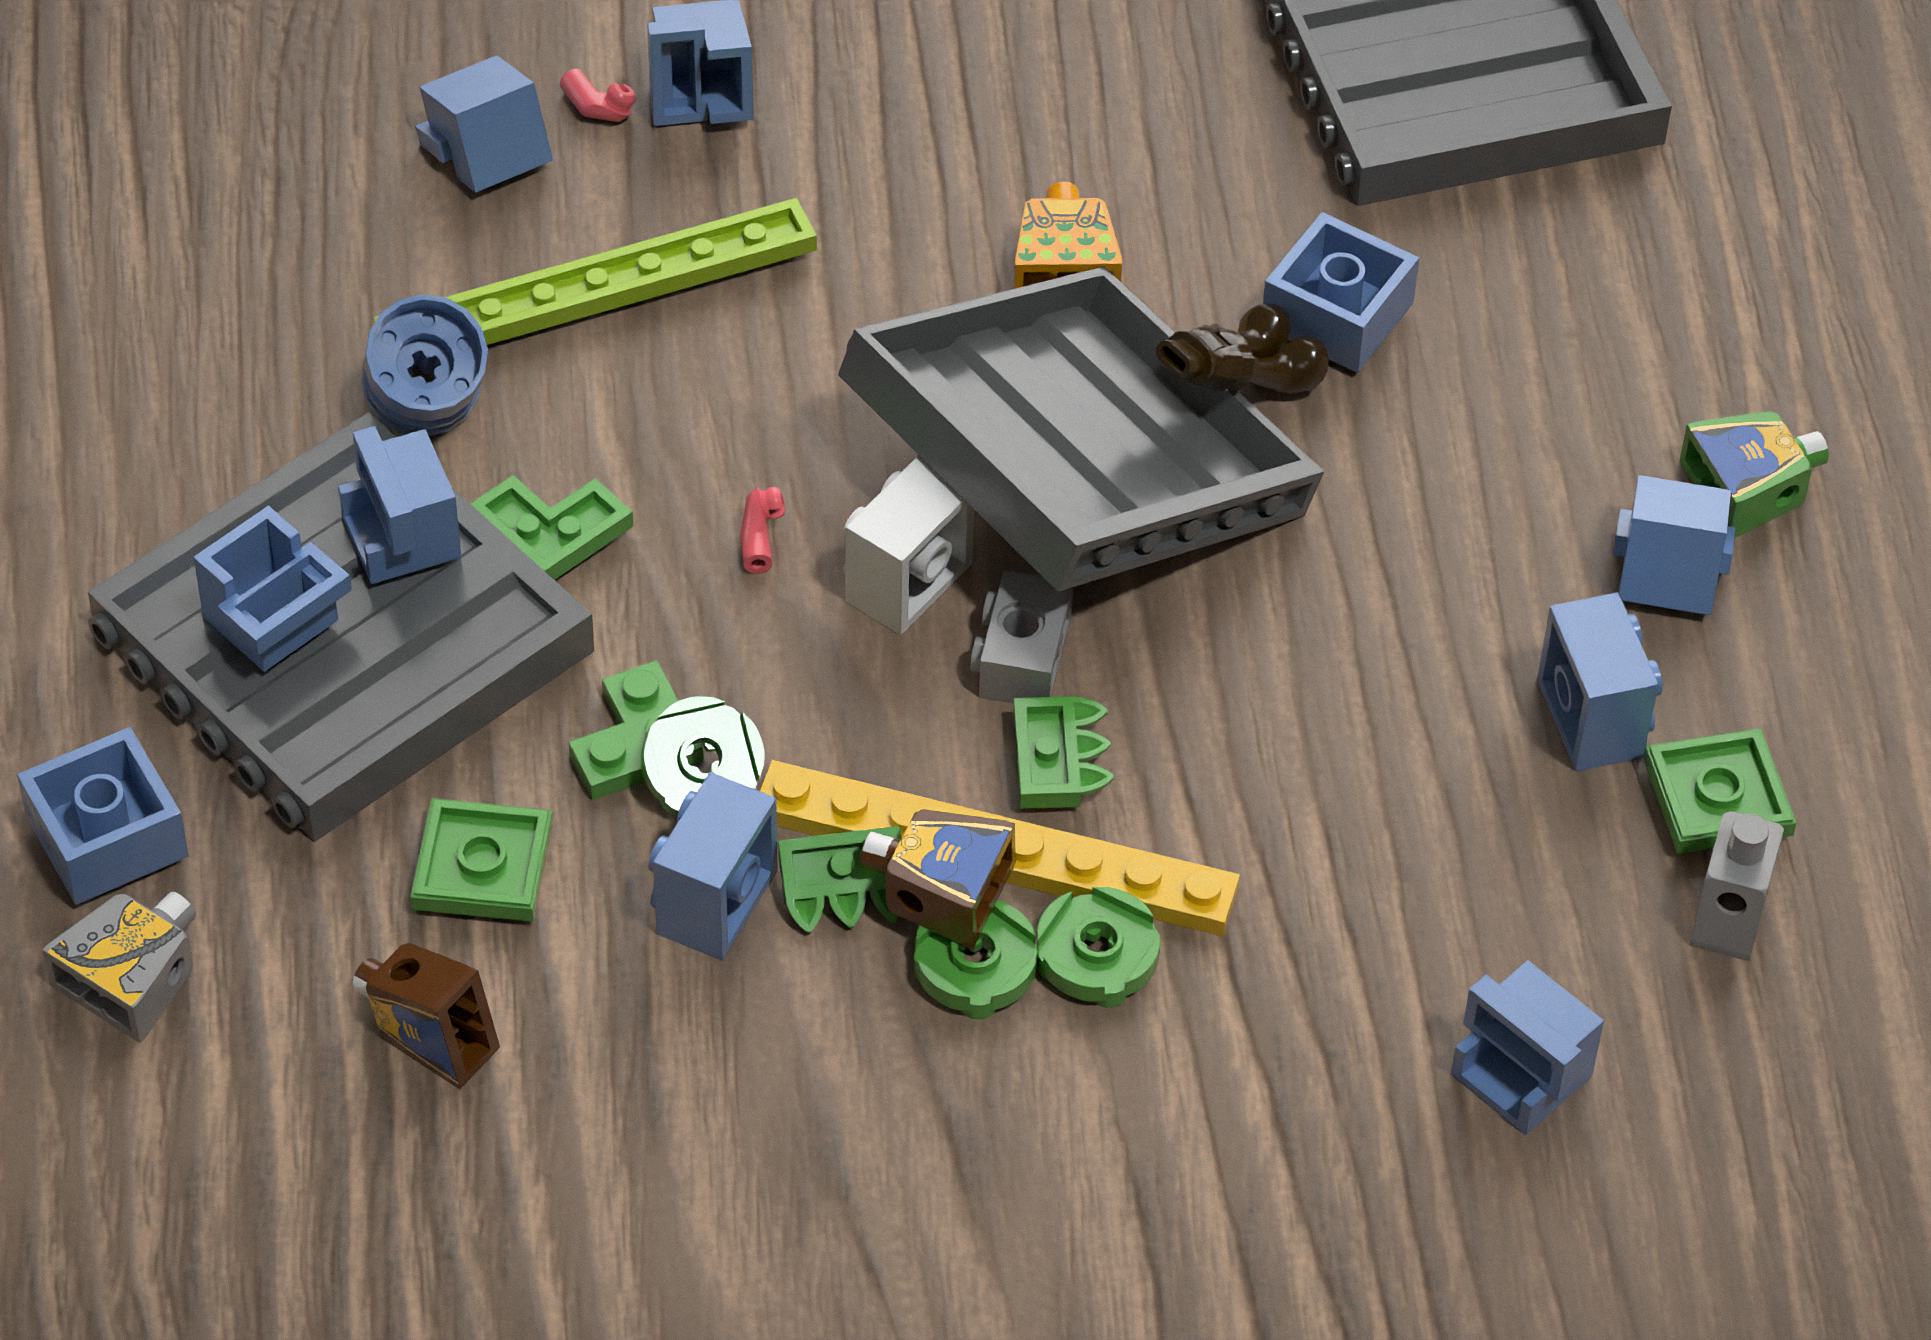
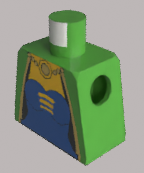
M1763 411L1687 424L1679 462L1693 484L1731 490L1728 526L1735 527L1734 538L1799 507L1806 498L1812 472L1811 468L1827 464L1829 452L1824 437L1818 431L1793 438L1779 414L1772 411Z

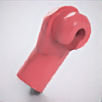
M580 69L569 70L560 80V87L584 117L619 122L626 119L632 113L631 106L635 103L636 95L632 88L626 84L619 86L617 83H613L608 87L607 93L600 92L594 88Z
M758 487L752 490L746 497L740 540L743 565L746 571L750 573L760 574L767 572L773 565L768 519L781 518L786 512L782 491L777 487H769L762 491Z

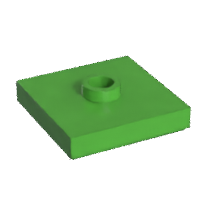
M1761 728L1654 744L1645 747L1643 760L1677 854L1714 848L1723 814L1729 811L1743 815L1755 814L1766 821L1780 824L1784 828L1782 837L1794 836L1797 822Z
M432 798L410 896L412 910L534 922L553 827L552 810Z

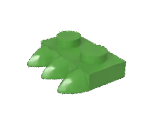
M1077 696L1014 698L1013 717L1020 809L1081 807V797L1096 793L1114 779L1113 774L1098 765L1086 763L1104 753L1111 746V741L1092 731L1083 730L1094 725L1108 714V709L1094 700Z
M900 826L778 840L777 850L784 904H787L794 921L807 933L812 932L821 918L824 899H829L836 916L845 925L852 928L863 912L866 894H870L877 910L891 923L895 922L899 916L892 913L887 907L885 874L863 868L861 866V854L870 832L901 840Z

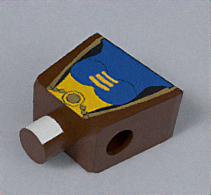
M922 809L914 813L901 840L870 832L862 849L861 866L885 874L887 907L892 913L964 946L974 948L1016 863L1015 823Z
M412 943L401 945L384 963L374 958H369L362 962L356 970L353 978V988L359 994L369 998L380 1034L385 1041L453 1086L461 1089L500 1048L477 969Z

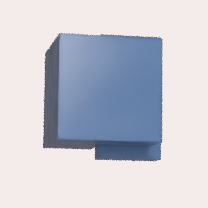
M739 0L652 7L653 22L647 23L650 104L653 125L662 126L708 121V116L710 124L754 120L752 46Z
M498 55L419 86L428 121L415 126L420 145L442 163L452 159L457 178L475 193L553 161L534 82Z
M376 426L353 432L356 467L360 480L339 485L338 490L342 518L370 583L374 584L461 558L456 496L426 429L385 441L381 440Z
M1638 475L1632 510L1620 508L1613 556L1624 557L1619 586V595L1622 601L1711 615L1719 573L1729 575L1733 556L1735 527L1728 526L1731 490Z
M269 505L193 557L203 618L264 672L338 621L336 601L352 590L350 575L312 542L301 548L300 532Z
M1529 960L1500 984L1486 974L1469 988L1463 1025L1472 1032L1455 1046L1451 1075L1523 1134L1527 1135L1593 1076L1604 1020Z

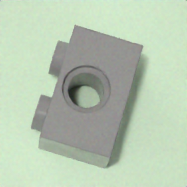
M1008 570L1003 571L998 593L988 591L985 600L982 626L989 627L986 638L976 637L972 650L970 671L980 673V698L1014 703V698L1052 697L1071 622L1073 587L1058 592L1043 576Z

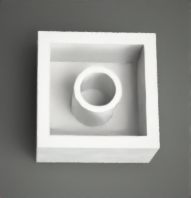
M919 455L902 472H894L886 480L881 493L866 507H859L850 515L843 532L845 537V564L843 569L845 574V601L899 635H902L972 565L974 509Z

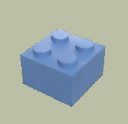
M1321 212L1265 280L1263 304L1274 303L1282 307L1286 312L1290 324L1288 340L1292 341L1300 337H1313L1321 341L1327 349L1328 359L1358 373L1414 303L1420 257Z
M1618 592L1550 606L1537 681L1575 771L1643 758L1648 733L1653 732L1655 727L1653 709L1656 696L1662 693V677L1657 663L1654 660H1648L1642 648V632L1637 617L1634 614H1627Z
M131 727L17 774L26 819L75 905L189 857L182 814Z
M709 772L697 792H688L680 806L677 825L669 837L661 836L658 839L649 859L648 867L654 874V888L650 904L655 908L657 935L723 961L778 871L776 797Z

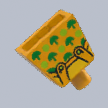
M1057 182L1047 189L1046 198L1030 199L1025 203L1015 257L1014 289L1100 267H1105L1121 282L1122 256L1106 203L1099 198H1080L1079 189L1076 185L1070 182Z

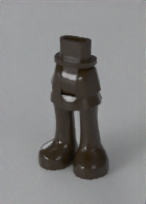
M1274 303L1259 304L1249 309L1241 318L1237 332L1222 328L1217 324H1211L1210 326L1202 325L1191 331H1177L1169 340L1161 341L1156 348V355L1159 361L1176 376L1183 377L1188 382L1198 386L1205 385L1215 391L1224 392L1227 389L1232 394L1237 393L1248 382L1280 393H1303L1315 389L1324 380L1328 371L1329 361L1327 349L1321 341L1313 337L1295 338L1286 345L1290 332L1289 317L1282 307Z

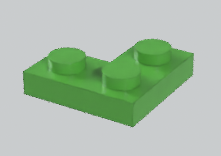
M514 475L470 503L554 580L634 526L633 511L596 478L551 508Z
M657 660L603 678L602 692L618 725L569 742L570 758L592 800L645 782L641 768V750L646 734L659 716L670 705L679 701ZM702 743L693 744L694 752L691 756L687 757L690 766L704 761Z

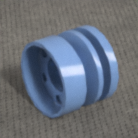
M426 294L400 299L381 312L368 335L361 380L366 403L379 421L402 435L426 429L429 437L448 433L465 421L479 399L486 370L488 348L482 327L466 308L446 297ZM419 367L424 374L433 372L431 382L426 383L422 376L412 378L413 368Z

